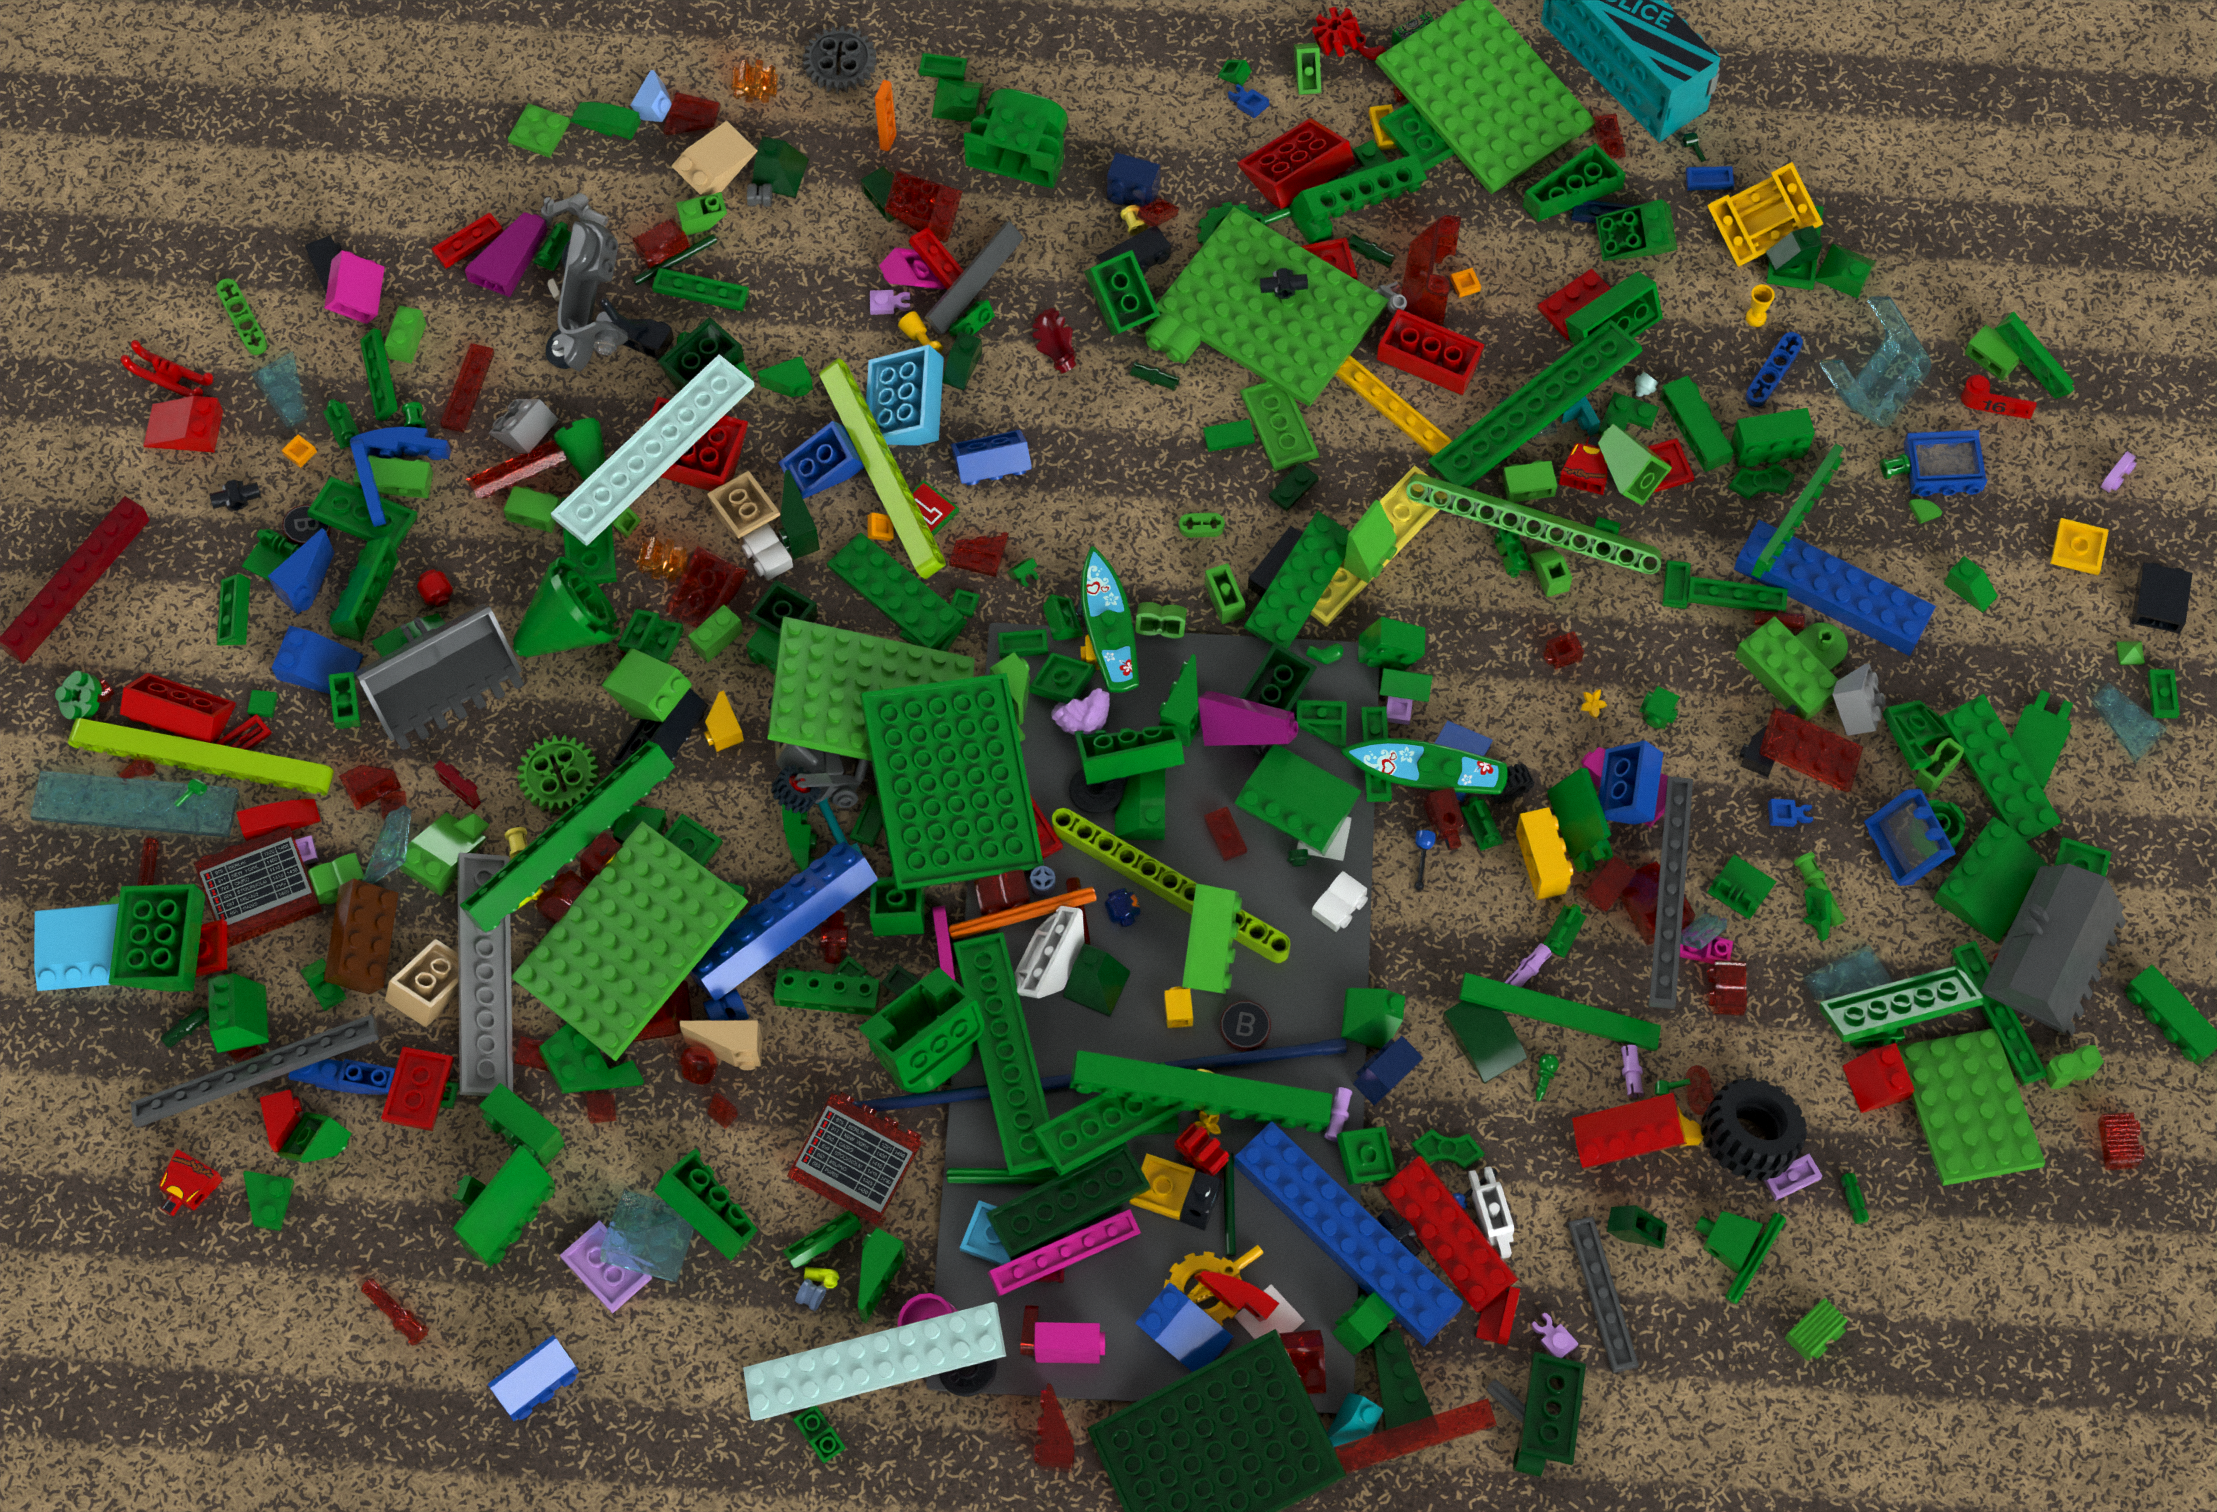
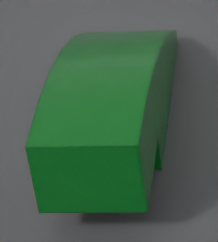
M580 102L570 119V122L611 137L615 134L628 140L633 138L641 124L639 112L599 102Z
M438 613L420 618L427 631L446 624ZM414 621L405 624L409 627L413 638L422 635L415 626ZM398 627L372 641V644L377 654L382 658L401 648L408 641L401 628Z

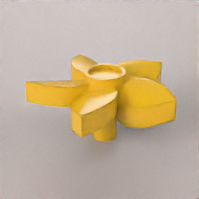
M1601 689L1596 690L1593 695L1583 692L1586 702L1582 704L1581 711H1589V714L1597 719L1599 708L1607 706L1605 701L1599 700Z
M1200 1110V1121L1195 1122L1198 1128L1200 1126L1205 1128L1208 1136L1209 1133L1221 1134L1220 1128L1217 1125L1220 1114L1210 1115L1208 1118V1115Z

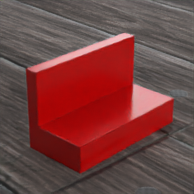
M1510 1286L1508 1292L1504 1291L1482 1310L1476 1338L1507 1346L1520 1293L1519 1288Z

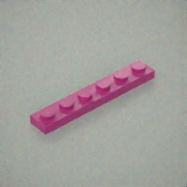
M1129 1209L990 1270L987 1273L999 1297L1135 1237L1141 1232Z

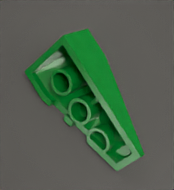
M1165 768L1129 776L1122 799L1115 813L1116 837L1121 840H1165Z

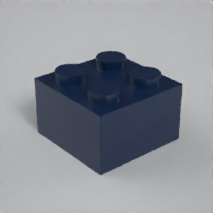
M1116 152L1107 174V200H1111L1117 205H1137L1141 211H1152L1160 190V164Z
M1403 1036L1396 1041L1391 1038L1356 1072L1359 1077L1353 1085L1375 1106L1423 1057Z

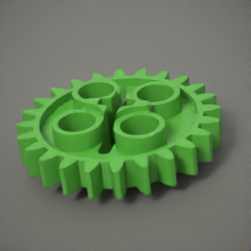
M553 735L552 742H548L546 738H543L544 745L540 746L535 742V751L526 750L529 758L521 757L524 766H518L519 773L521 774L517 778L519 783H521L519 785L521 792H525L526 800L531 799L532 806H536L539 803L541 811L549 806L551 813L555 811L556 807H559L560 812L564 813L565 806L571 809L573 803L579 802L582 797L589 793L588 790L591 791L595 788L593 783L599 782L598 775H596L599 773V768L596 765V757H591L593 755L590 748L586 749L584 742L577 745L575 737L568 742L566 735L562 737L561 741H558L556 735ZM551 756H554L567 788L566 792H563L550 761ZM571 757L569 761L561 762L562 758ZM543 765L548 766V767H547L545 770H543V771H538V770H537L540 766H543ZM574 777L580 778V779H579L577 782H575V783H570V782H569L570 779H572V778H574ZM550 786L556 787L552 792L545 791Z

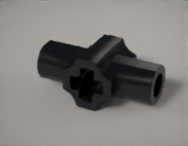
M1280 268L1273 272V277L1260 278L1261 293L1275 292V297L1280 299H1289L1295 295V290L1308 289L1307 274L1293 275V270L1287 268Z
M237 480L227 481L222 486L223 491L209 494L213 509L227 506L228 510L234 511L248 506V500L261 497L257 482L243 485L242 481Z
M1391 1208L1377 1217L1381 1225L1415 1257L1422 1252V1249L1414 1240L1417 1237L1414 1227L1404 1217L1399 1220Z

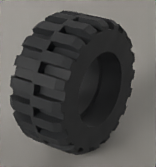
M1746 1078L1745 1081L1744 1079H1737L1725 1084L1717 1092L1702 1117L1701 1134L1704 1136L1703 1142L1705 1147L1710 1149L1709 1154L1711 1157L1717 1159L1723 1169L1728 1168L1731 1170V1174L1737 1177L1740 1175L1745 1176V1179L1754 1180L1755 1178H1758V1181L1768 1180L1769 1178L1780 1176L1782 1172H1786L1805 1145L1804 1141L1807 1139V1125L1805 1117H1801L1802 1110L1799 1105H1795L1793 1103L1794 1099L1789 1094H1784L1782 1088L1777 1085L1775 1087L1769 1085L1770 1082L1765 1080L1759 1082L1756 1078ZM1737 1118L1747 1119L1758 1124L1764 1129L1770 1140L1759 1139L1749 1134L1741 1126Z

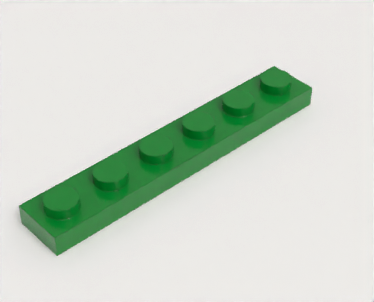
M1975 940L1954 948L1951 951V955L1956 964L1962 968L1980 992L1991 968ZM1981 993L1984 998L1983 1005L1979 1007L1991 1029H1994L1999 1037L2005 1055L2022 1087L2045 1078L2048 1074L2013 1009Z

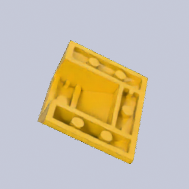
M1793 162L1771 172L1772 177L1732 197L1726 195L1707 205L1738 267L1766 254L1767 250L1793 231L1811 225L1814 228L1823 225Z

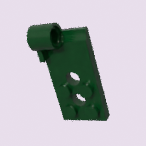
M1533 1353L1522 1430L1519 1433L1518 1445L1514 1454L1513 1471L1541 1477L1546 1459L1573 1465L1586 1364L1543 1353ZM1549 1380H1559L1562 1384V1389H1553L1550 1386ZM1546 1404H1555L1559 1409V1414H1550L1546 1409Z

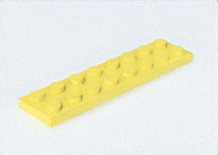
M1415 465L1380 500L1397 537L1395 546L1397 551L1395 555L1440 510L1414 502L1407 496L1406 488L1412 476L1416 474L1428 476ZM1420 484L1412 485L1413 489L1417 492L1424 490V487ZM1443 491L1435 493L1440 499L1447 498V494ZM1345 559L1310 615L1326 627L1368 584L1344 569ZM1387 559L1383 566L1385 567L1390 561Z

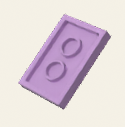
M600 1220L559 1255L565 1264L612 1314L652 1279L647 1270Z

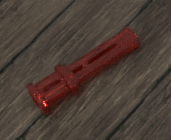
M373 1278L367 1280L362 1285L361 1292L393 1321V1328L396 1331H401L408 1338L410 1345H417L428 1334L429 1328L426 1325H421L414 1318L412 1311L404 1310Z

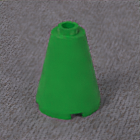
M585 418L572 422V428L566 430L564 426L554 435L556 443L583 481L589 478L606 461L601 425L599 420L596 421L595 418Z

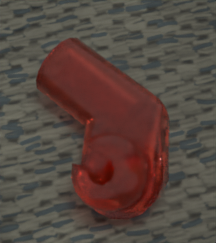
M135 760L117 776L127 784L135 776L147 777L153 775L155 765L148 760Z

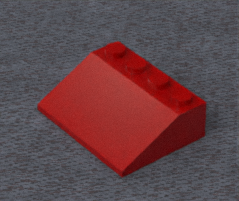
M1312 118L1307 119L1237 162L1239 168L1265 198L1280 209L1291 205L1293 199L1301 191L1325 184L1329 179L1346 171L1347 168L1355 164L1349 141Z
M657 397L648 421L670 400ZM724 415L660 477L707 491H713L733 480L748 421Z

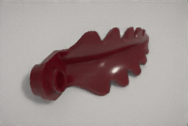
M1055 308L1044 310L1043 313L1035 318L1034 321L1036 323L1032 327L1039 330L1034 332L1032 336L1041 340L1036 344L1037 351L1051 357L1054 361V369L1059 370L1060 374H1063L1076 366V352L1072 347L1073 330L1070 326L1064 327L1065 317L1061 316L1058 318L1059 310L1056 311Z

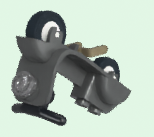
M575 221L573 224L571 239L565 245L562 253V263L565 267L562 290L560 291L556 280L550 279L548 281V287L555 301L559 303L558 329L548 339L545 355L547 360L555 367L561 369L573 368L578 372H581L587 366L593 351H597L602 355H611V352L617 351V346L628 341L627 330L644 331L648 328L647 322L631 321L619 314L607 298H603L600 302L605 312L599 313L596 322L592 323L597 287L602 282H610L612 280L618 250V242L613 233L595 221Z

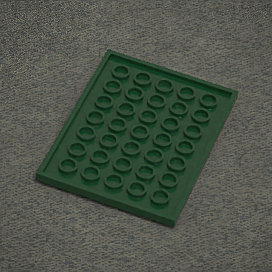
M1276 1329L1087 1428L1125 1512H1281L1348 1477Z

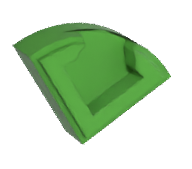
M1914 499L1910 500L1908 504L1919 524L1942 515L1941 509L1928 500Z

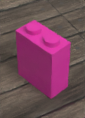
M342 250L331 261L324 308L368 324L378 315L385 267L376 264L372 260L358 257L352 252Z
M1035 1322L1036 1363L1100 1364V1355H1105V1332H1100V1323Z

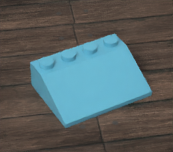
M930 345L870 359L868 362L866 403L887 445H922L939 441L944 357Z
M119 903L35 911L34 968L37 991L110 985L108 982Z

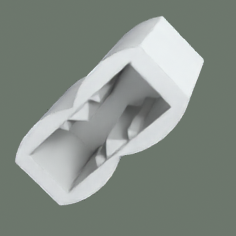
M768 523L743 536L744 545L741 546L748 559L751 557L756 563L753 565L760 577L764 575L769 581L793 568L789 553Z
M1342 871L1328 890L1315 903L1312 908V915L1335 932L1340 927L1344 929L1352 920L1353 916H1351V913L1356 908L1360 910L1367 902V888Z

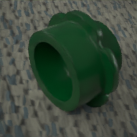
M1308 849L1288 851V859L1286 861L1292 863V867L1307 865V861L1311 859V856H1308Z

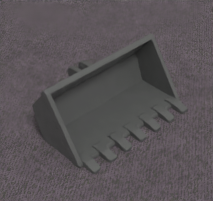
M481 604L448 623L427 631L418 616L414 618V624L422 635L413 638L409 627L404 623L400 628L408 641L407 643L403 644L401 648L354 672L390 741L396 739L401 750H406L410 747V743L404 734L415 729L421 740L428 738L429 733L424 724L434 719L440 730L448 727L443 713L453 709L458 719L461 720L467 717V712L462 706V703L472 699L477 709L485 707L486 702L480 693L491 689L497 699L504 697L505 692L499 684L509 678L516 689L524 686L518 674L522 670L489 605Z

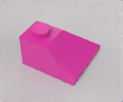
M895 247L879 265L885 280L889 284L946 289L915 250Z

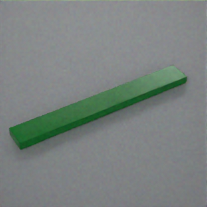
M1465 972L1463 975L1459 999L1620 1043L1636 1045L1639 1048L1656 1051L1658 1048L1661 1025Z

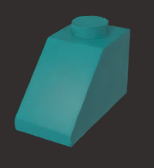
M1348 1393L1327 1432L1333 1446L1343 1453H1348L1372 1433L1384 1409L1364 1396Z

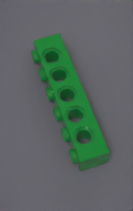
M1414 154L1303 190L1293 199V202L1304 225L1312 222L1314 225L1324 222L1327 217L1332 216L1335 219L1344 215L1345 211L1351 210L1356 212L1364 208L1366 204L1370 203L1371 206L1381 203L1384 198L1389 197L1392 200L1401 196L1403 192L1408 191L1409 194L1421 189L1420 185L1427 177L1417 155Z

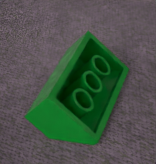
M1637 271L1565 319L1568 335L1574 346L1610 319L1632 338H1635L1663 319L1656 282Z
M383 537L368 541L365 549L360 551L358 564L355 570L353 569L350 572L347 588L341 592L339 605L329 618V624L335 635L358 642L362 641L399 561L391 538Z

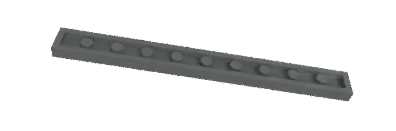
M1671 776L1667 778L1649 997L1650 1007L1675 1009L1693 786V779Z
M373 1014L131 1102L132 1123L136 1128L379 1040L377 1021Z

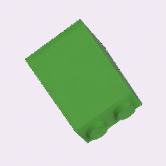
M1614 424L1603 432L1602 438L1598 442L1618 491L1640 505H1644L1672 469L1668 463L1636 437Z
M631 648L601 686L632 717L664 722L692 686V683L677 668Z

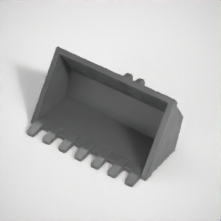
M2069 863L2052 867H2040L1980 992L2062 1034L2066 1032L2067 1035L2073 1036L2076 1030L2071 1021L2073 1015L2081 1018L2084 1013L2080 1000L2082 996L2084 999L2090 1000L2093 992L2088 983L2090 979L2094 982L2099 981L2101 973L2097 968V964L2099 961L2102 964H2107L2109 955L2105 947L2107 943L2113 947L2116 945L2118 939L2113 930L2115 926L2123 929L2126 923L2122 915L2124 907L2119 902L2107 878Z

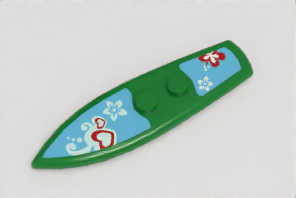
M1091 546L1081 575L1080 590L1084 619L1107 690L1114 693L1127 692L1139 686L1137 653L1131 612L1124 588L1114 568L1099 550Z
M1397 738L1375 739L1360 742L1341 750L1342 755L1365 772L1395 784L1414 788L1500 795L1507 782L1508 770L1505 762L1425 741Z

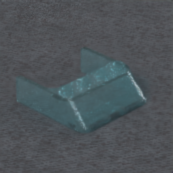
M1871 296L1867 301L1885 328V339L1856 379H1854L1842 360H1822L1819 364L1851 410L1880 427H1887L1893 422L1931 369V360L1892 298L1889 296Z

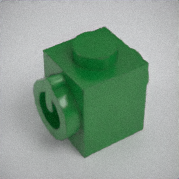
M1659 686L1656 687L1654 693L1648 691L1639 712L1644 713L1642 719L1653 728L1660 727L1665 730L1668 722L1673 724L1679 711L1675 708L1680 696Z

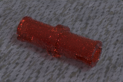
M1756 609L1754 625H1764L1775 616L1786 628L1804 630L1805 614L1783 613V610L1773 612Z

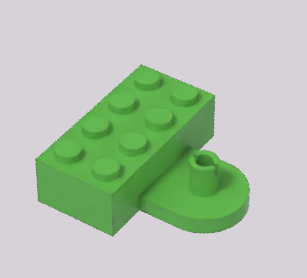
M1774 616L1739 644L1735 657L1787 709L1791 705H1796L1797 709L1794 716L1802 724H1805L1834 700L1833 691L1838 679L1831 671L1843 662L1847 654L1848 642L1839 628L1828 623L1812 624L1794 636Z

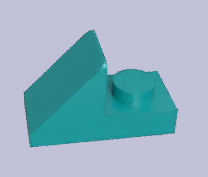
M1586 396L1564 412L1561 424L1578 418L1580 428L1586 430L1589 436L1598 433L1600 421Z

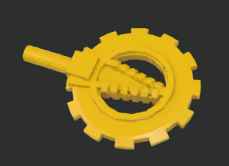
M1256 1245L1235 1262L1225 1257L1220 1260L1214 1257L1215 1253L1204 1251V1255L1195 1256V1253L1184 1256L1185 1261L1180 1265L1175 1263L1171 1267L1169 1272L1172 1275L1170 1280L1165 1279L1164 1288L1170 1282L1184 1293L1187 1280L1192 1275L1201 1271L1221 1273L1242 1280L1240 1270L1261 1256L1263 1251ZM1198 1283L1187 1295L1196 1304L1214 1296L1201 1283ZM1221 1301L1212 1308L1203 1309L1221 1326H1223V1320L1227 1317L1232 1319L1238 1312H1232Z

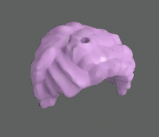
M1097 688L1083 701L1073 699L1068 704L1059 702L1052 710V719L1066 733L1069 732L1075 735L1074 731H1083L1084 735L1095 734V731L1101 730L1106 723L1110 706L1109 693L1102 691L1101 688Z

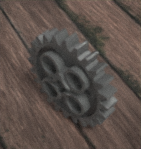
M832 26L831 32L823 29L822 36L816 33V41L809 39V46H805V54H803L804 70H806V76L811 77L812 84L818 82L819 89L826 86L827 92L835 88L836 93H839L840 88H843L848 93V87L857 90V83L864 86V79L870 80V73H875L877 60L873 42H869L867 35L862 37L860 30L854 34L853 27H850L848 31H844V26H841L840 31H836L834 26ZM843 44L841 56V73L840 75H837V62L839 61V45Z

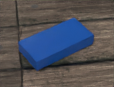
M1732 166L1686 167L1687 191L1734 189Z

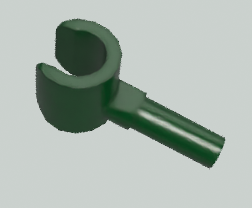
M1696 133L1684 134L1682 139L1684 147H1693L1701 163L1706 161L1698 145V135Z

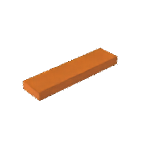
M883 79L875 96L880 149L888 152L897 133L892 84L890 81Z

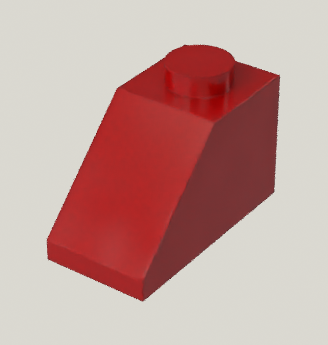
M290 1089L260 1097L269 1145L274 1152L281 1150L300 1121L298 1112L303 1111L299 1096L295 1097Z

